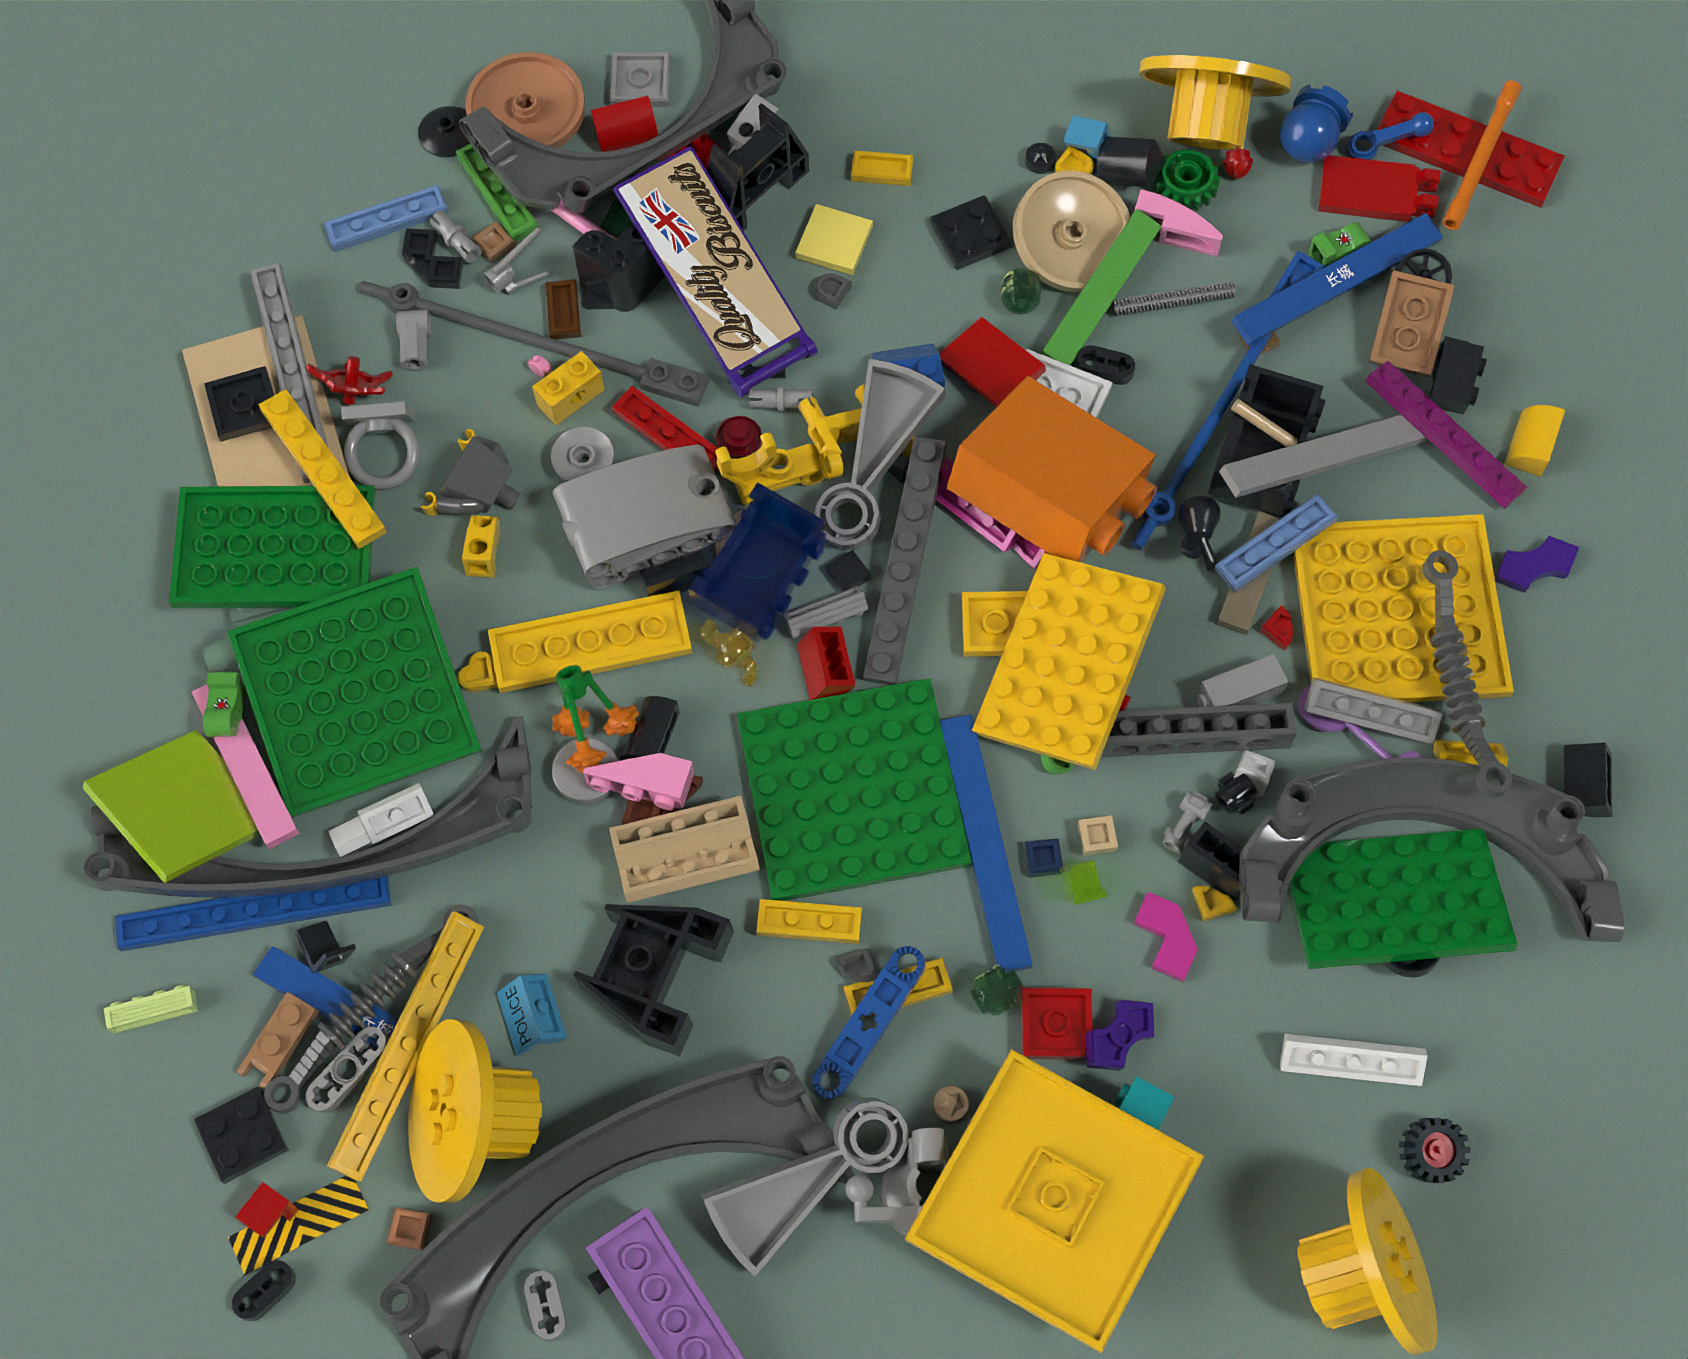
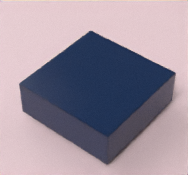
M1059 838L1025 842L1029 878L1063 874L1064 869Z

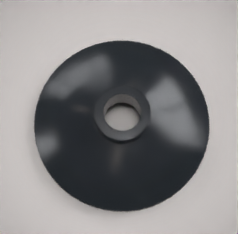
M445 106L428 113L421 121L418 129L419 140L423 148L432 155L447 158L457 156V150L471 144L463 134L459 124L460 119L467 116L466 110L455 106Z

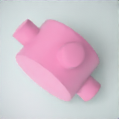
M539 355L534 356L528 361L531 371L540 377L550 373L552 370L550 363Z

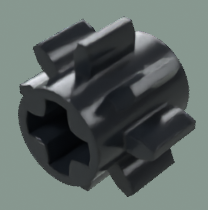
M1231 771L1218 780L1219 784L1217 785L1220 789L1215 792V795L1221 806L1228 813L1237 809L1242 815L1254 807L1253 803L1256 801L1253 796L1258 792L1246 774L1242 773L1235 777Z

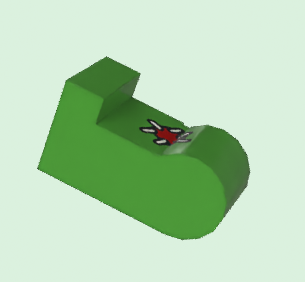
M1353 222L1341 230H1336L1327 235L1322 232L1313 236L1308 254L1312 259L1324 265L1323 268L1372 241L1360 223Z
M237 672L208 673L206 685L209 688L207 707L203 716L205 734L208 737H234L238 733L239 723L242 719L246 687Z

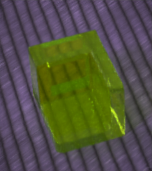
M1090 859L1060 867L1066 897L1069 902L1078 905L1107 897L1106 889L1100 885L1095 860Z

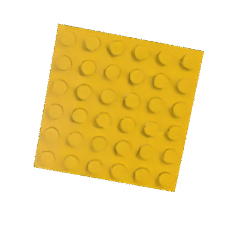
M1484 514L1335 522L1293 552L1310 683L1312 684L1315 677L1407 702L1445 701L1449 697L1442 692V688L1446 684L1440 682L1439 677L1443 672L1438 671L1436 667L1440 660L1434 658L1433 653L1436 648H1433L1430 643L1431 637L1436 634L1435 585L1429 582L1422 572V565L1426 558L1432 552L1440 550L1450 553L1458 563V572L1452 579V607H1454L1453 616L1457 630L1462 631L1464 635V640L1461 643L1467 647V652L1464 654L1470 659V664L1467 667L1473 671V676L1469 679L1474 680L1476 683V688L1472 691L1478 693L1479 699L1511 697L1514 693ZM1433 563L1434 568L1438 572L1447 573V569L1443 564Z

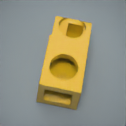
M471 516L462 554L466 576L495 578V559L500 535L499 517Z

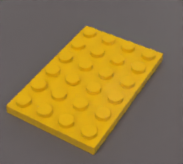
M1043 553L972 731L977 733L978 736L1096 770L1165 594L1166 588L1164 584Z

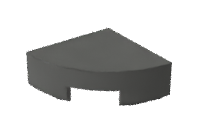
M868 948L835 959L840 973L853 981L872 982L878 976Z

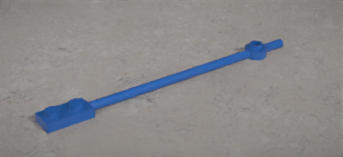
M1297 251L1270 297L1323 269L1324 265ZM1273 333L1251 344L1162 492H1156L1150 505L1143 513L1145 521L1131 542L1133 548L1142 550L1155 527L1164 526L1173 518L1176 512V504L1173 497L1244 382L1249 364H1255ZM1153 508L1160 509L1162 515L1155 514Z

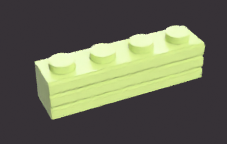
M187 985L176 986L174 990L167 992L164 990L156 991L148 997L137 996L132 998V1001L125 1003L115 1002L110 1004V1007L104 1008L106 1027L113 1034L198 1012L195 991Z

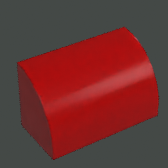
M648 95L591 110L594 131L601 152L630 148L658 136L656 121Z
M842 626L812 627L797 644L809 699L813 700L846 694L856 684Z

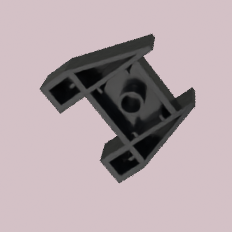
M762 103L758 106L760 130L754 131L742 147L733 150L729 155L716 144L712 146L707 168L709 176L743 231L748 227L746 210L779 181L787 189H790L809 172V153L790 125Z
M606 904L604 909L610 921L616 923L617 926L593 977L575 971L573 976L584 991L648 1045L680 1057L693 1028V1023L688 1013L664 1005V999L686 950L721 963L734 934L730 919L696 907Z

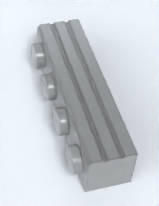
M856 586L785 613L783 616L790 635L793 638H803L812 627H826L832 623L839 624L844 622L845 618L860 616L869 609L863 591Z

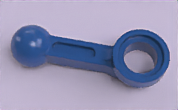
M1421 112L1415 114L1411 120L1381 130H1371L1370 132H1357L1349 139L1347 146L1348 154L1351 158L1372 160L1377 154L1378 147L1413 135L1418 137L1429 135L1434 128V120L1428 113ZM1360 139H1366L1371 143L1372 148L1365 152L1359 151L1355 147V142Z

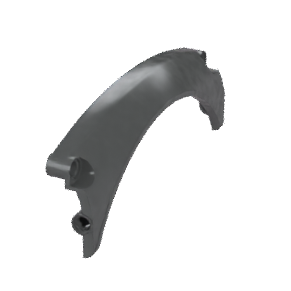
M523 716L513 717L509 730L497 752L482 772L459 796L415 828L381 845L348 856L319 862L296 864L253 863L217 856L164 883L96 805L91 808V823L93 831L97 836V852L92 853L84 862V873L103 891L120 890L179 897H248L337 887L397 874L444 860L509 833L522 832L530 825L532 808L531 763ZM522 810L520 815L515 818L506 817L512 812ZM110 868L106 875L98 877L101 869Z
M775 1056L676 1086L640 1101L588 1127L544 1153L496 1186L445 1228L383 1290L380 1295L381 1309L389 1316L413 1359H468L482 1316L499 1283L516 1258L540 1230L566 1207L594 1188L623 1173L648 1164L692 1154L714 1152L753 1153L792 1161L835 1145L833 1132L825 1121L822 1122L806 1094L805 1087L795 1072L793 1063L784 1056ZM776 1069H785L790 1074L788 1079L781 1083L774 1082L770 1075ZM850 1166L838 1178V1181L846 1184L851 1177L855 1176ZM399 1294H407L408 1303L406 1307L401 1311H393L391 1304L394 1297Z

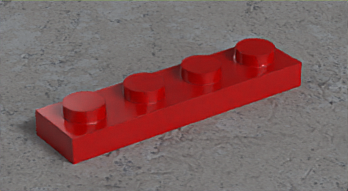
M631 386L612 406V411L615 415L663 450L702 445L706 450L715 474L719 471L715 452L718 448L634 386Z

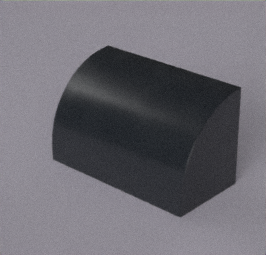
M1106 136L1100 146L1097 157L1098 178L1109 185L1150 188L1166 163V159L1155 139Z
M701 550L639 570V577L647 597L678 590L680 593L710 583L708 565Z
M647 696L643 699L638 711L639 715L636 717L637 724L634 731L629 734L620 757L621 761L665 753L680 714L678 701L660 696Z
M1606 742L1564 745V793L1576 797L1583 803L1585 807L1584 816L1613 817L1612 754Z
M1205 821L1186 844L1178 863L1224 895H1228L1233 902L1240 894L1239 868L1240 854L1243 848Z

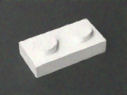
M420 783L357 811L372 844L434 816Z

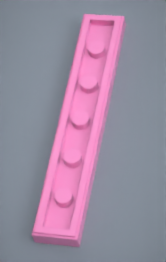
M207 685L192 691V695L203 716L208 700L209 688ZM243 718L239 723L236 736L213 737L267 848L271 849L299 835L294 821Z

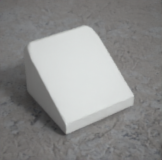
M1244 750L1235 777L1242 773L1246 774L1257 789L1258 793L1255 796L1263 797L1276 761Z

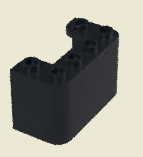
M649 162L648 165L641 172L654 166L655 164ZM634 223L617 240L602 231L591 230L584 233L572 246L580 286L584 289L588 286L614 303V308L618 311L629 312L634 310L665 277L664 272Z
M1249 364L1239 396V400L1297 438V444L1309 441L1306 440L1309 432L1315 433L1326 402L1325 399L1320 398L1324 386ZM1234 412L1207 495L1282 517L1283 512L1290 513L1300 479L1235 498L1219 472L1221 468L1226 464L1286 448V446Z

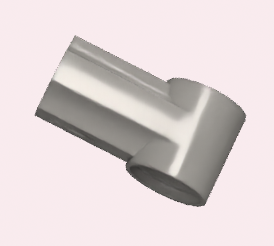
M428 309L397 311L396 326L400 339L401 367L410 371H422L423 368L428 366V337H431L432 334L430 312Z

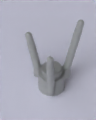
M536 228L499 263L483 273L485 279L495 292L499 293L504 289L509 295L517 288L549 276L548 271H543L513 282L512 279L516 277V274L509 265L541 233L540 228Z

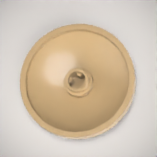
M1079 171L1056 172L1038 180L1021 198L1014 214L1013 238L1021 260L1035 277L1059 290L1081 292L1129 220L1130 214L1117 192L1101 179Z

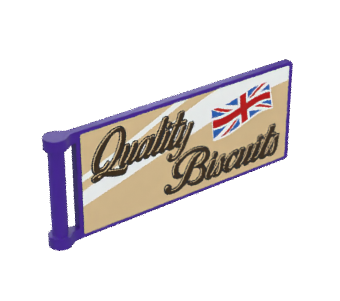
M687 147L615 186L614 192L723 368L738 397L745 396L752 387L804 357L810 358L818 353L814 341L802 328L692 147ZM794 338L797 339L799 343L797 348L745 378H742L737 372Z

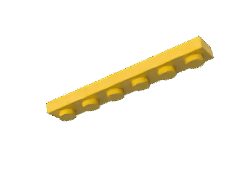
M287 389L258 404L263 415L358 549L386 534V528Z

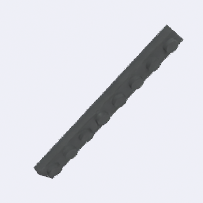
M914 437L863 674L864 681L886 685L897 684L945 458L946 441Z

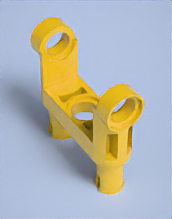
M864 384L855 391V397L861 405L863 404ZM810 397L812 405L808 398L799 403L798 409L809 425L808 435L820 454L819 461L822 473L826 479L840 477L843 474V462L840 456L842 451L838 444L857 440L862 408L825 416L816 398ZM914 437L900 455L910 459Z

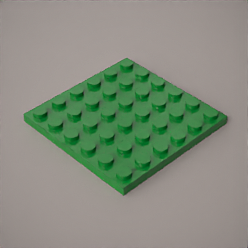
M418 567L227 631L284 803L292 818L482 752Z
M931 678L737 713L772 900L789 901L971 866V856Z

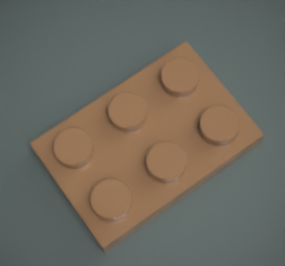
M1393 270L1368 362L1382 365L1388 360L1401 371L1430 377L1455 285Z

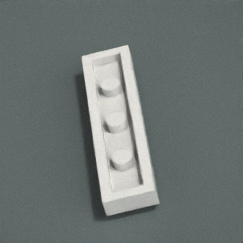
M1284 1034L1280 1069L1285 1072L1422 1086L1428 1055L1425 1048Z

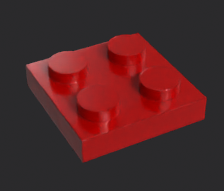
M1022 988V1055L1028 1059L1086 1060V1033L1093 1030L1092 988Z

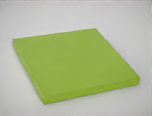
M197 729L87 779L83 784L84 791L164 883L260 835L225 760Z

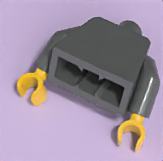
M467 429L465 434L468 440H457L463 453L438 493L442 497L437 498L432 492H426L424 495L427 501L432 502L428 506L420 505L426 515L435 516L439 512L451 514L487 513L495 500L512 509L521 493L505 484L512 472V468L509 466V461L499 443L480 436L476 437L472 429Z

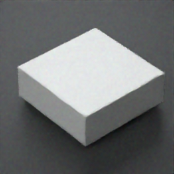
M359 816L328 831L340 857L371 842Z

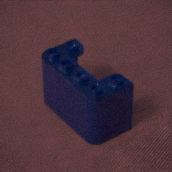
M757 482L749 495V498L754 501L750 502L746 510L743 509L741 520L710 568L706 567L704 570L703 578L697 575L689 588L691 605L758 643L761 639L767 641L776 626L774 620L779 612L782 614L786 612L793 599L790 594L794 587H801L809 574V570L806 568L811 560L817 561L826 547V544L823 542L827 534L824 533L825 520Z

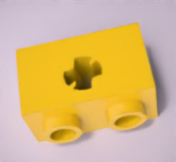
M580 351L532 386L538 407L555 425L605 390L601 371L583 351Z

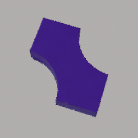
M1548 535L1545 542L1534 550L1515 552L1507 549L1495 581L1525 593L1529 586L1538 579L1544 577L1567 578L1579 547Z
M1130 1000L1116 1002V1012L1111 1023L1104 1029L1091 1030L1086 1033L1087 1068L1115 1071L1123 1069L1130 1047L1136 1041L1149 1040L1154 1037L1153 1003Z

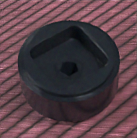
M1046 143L1031 145L1026 151L1025 163L1027 168L1038 174L1049 172L1055 165V150Z

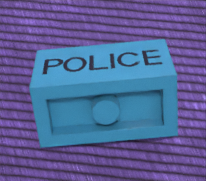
M547 974L520 975L497 992L516 1056H522L538 1044L559 1043L567 1038Z

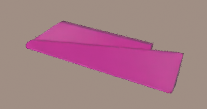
M945 457L936 500L1003 552L1009 551L1013 547L1033 569H1036L1043 553H1049L948 490L947 485L954 462Z

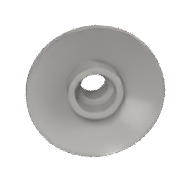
M576 427L567 430L556 439L551 450L552 466L555 472L566 481L610 466L614 461V449L610 439L603 432L592 427ZM581 458L589 459L587 462L579 463Z

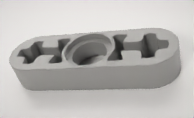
M376 1027L362 1029L310 1084L306 1091L308 1105L312 1109L323 1113L334 1111L376 1067L389 1040L388 1034ZM370 1036L375 1039L378 1038L376 1043L379 1048L376 1051L372 1049L367 1050L369 1043L366 1040ZM356 1050L362 1053L364 1058L368 1059L366 1063L363 1059L354 1055ZM353 1060L357 1065V1072L351 1079L344 1080L341 1077L340 1068L345 1061ZM331 1077L337 1083L343 1085L342 1089L334 1086L327 1095L330 1098L328 1103L322 1101L318 1103L321 1098L318 1094L319 1090L327 1091L335 1084L329 1081Z

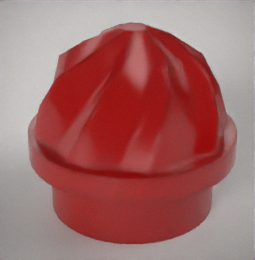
M1246 149L1226 151V159L1223 160V166L1227 175L1235 179L1245 177L1253 164V159L1250 158V151Z

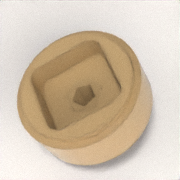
M947 1086L940 1089L935 1095L933 1108L936 1116L941 1121L957 1123L968 1112L969 1100L962 1089L955 1086Z

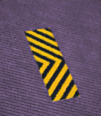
M344 1176L292 1203L299 1209L292 1220L288 1221L281 1216L266 1237L259 1236L248 1227L229 1236V1242L244 1276L368 1211L369 1209L356 1181L348 1176Z

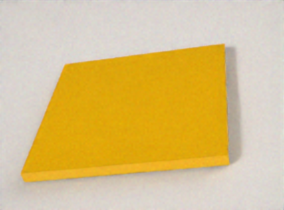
M1011 1049L907 1233L905 1241L1095 1351L1102 1353L1196 1174L1204 1155Z

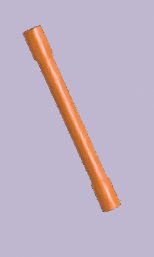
M1508 80L1505 82L1496 101L1495 110L1458 192L1445 214L1442 223L1449 230H1458L1468 211L1469 202L1508 115L1513 110L1522 90V86L1516 81Z

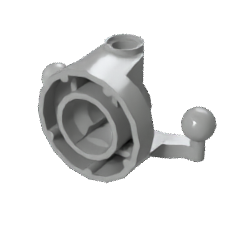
M922 1128L912 1132V1137L908 1140V1145L905 1153L902 1154V1158L897 1164L888 1168L884 1174L881 1191L883 1207H867V1201L871 1199L874 1192L873 1183L868 1177L855 1175L847 1181L845 1192L849 1200L854 1202L855 1223L891 1224L897 1233L906 1237L923 1207L921 1206L922 1197L916 1189V1181L920 1177V1173L926 1171L942 1173L955 1150L951 1147L949 1137L945 1135L944 1129Z

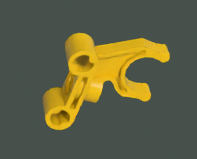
M770 432L760 436L762 446L749 456L731 459L727 447H720L715 451L717 455L716 463L721 476L734 482L740 500L744 505L757 504L763 501L768 496V493L798 483L811 486L825 480L820 467V454L814 444H805L790 450L776 449L777 446ZM776 465L786 466L779 470L773 468Z

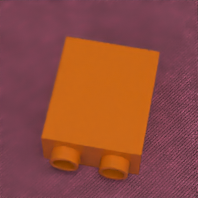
M1027 376L959 445L947 489L1047 553L1081 563L1092 550L1103 557L1112 550L1125 527V523L1119 520L1124 513L1138 519L1148 508L1157 491V486L1146 480L1156 454Z

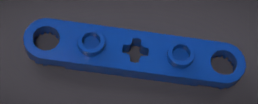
M904 946L897 948L893 952V955L834 1041L813 1075V1086L820 1096L826 1099H837L847 1091L910 995L926 967L925 958L917 948ZM910 954L916 957L918 965L914 972L905 974L899 970L898 962L902 956ZM872 1013L876 1014L875 1022L878 1024L875 1030L868 1028L866 1032L863 1031L864 1023L861 1021L862 1016L870 1017ZM829 1071L836 1072L840 1077L839 1087L834 1091L824 1090L821 1084L823 1075Z

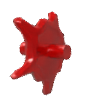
M354 356L348 357L342 369L326 371L320 370L311 364L306 366L308 373L325 382L332 392L343 393V403L349 405L355 404L356 395H382L386 391L385 387H377L390 380L393 376L392 371L383 372L379 375H370L365 371H359L360 358Z

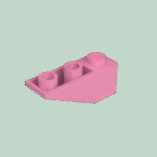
M657 753L584 768L583 774L586 783L595 791L608 793L610 790L622 793L621 795L631 801L639 802L641 799L654 802V805L661 809L673 810L674 807L683 810L694 776L692 761Z

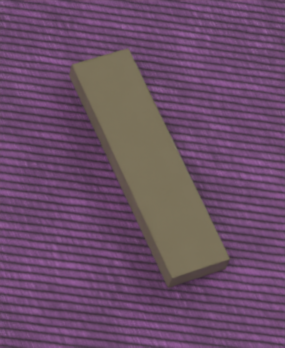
M1259 511L1248 541L1279 521L1280 518ZM1272 567L1234 593L1231 588L1229 589L1217 625L1245 635L1248 634Z

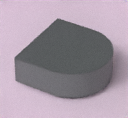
M835 273L824 274L816 281V296L820 302L836 310L852 288V281Z

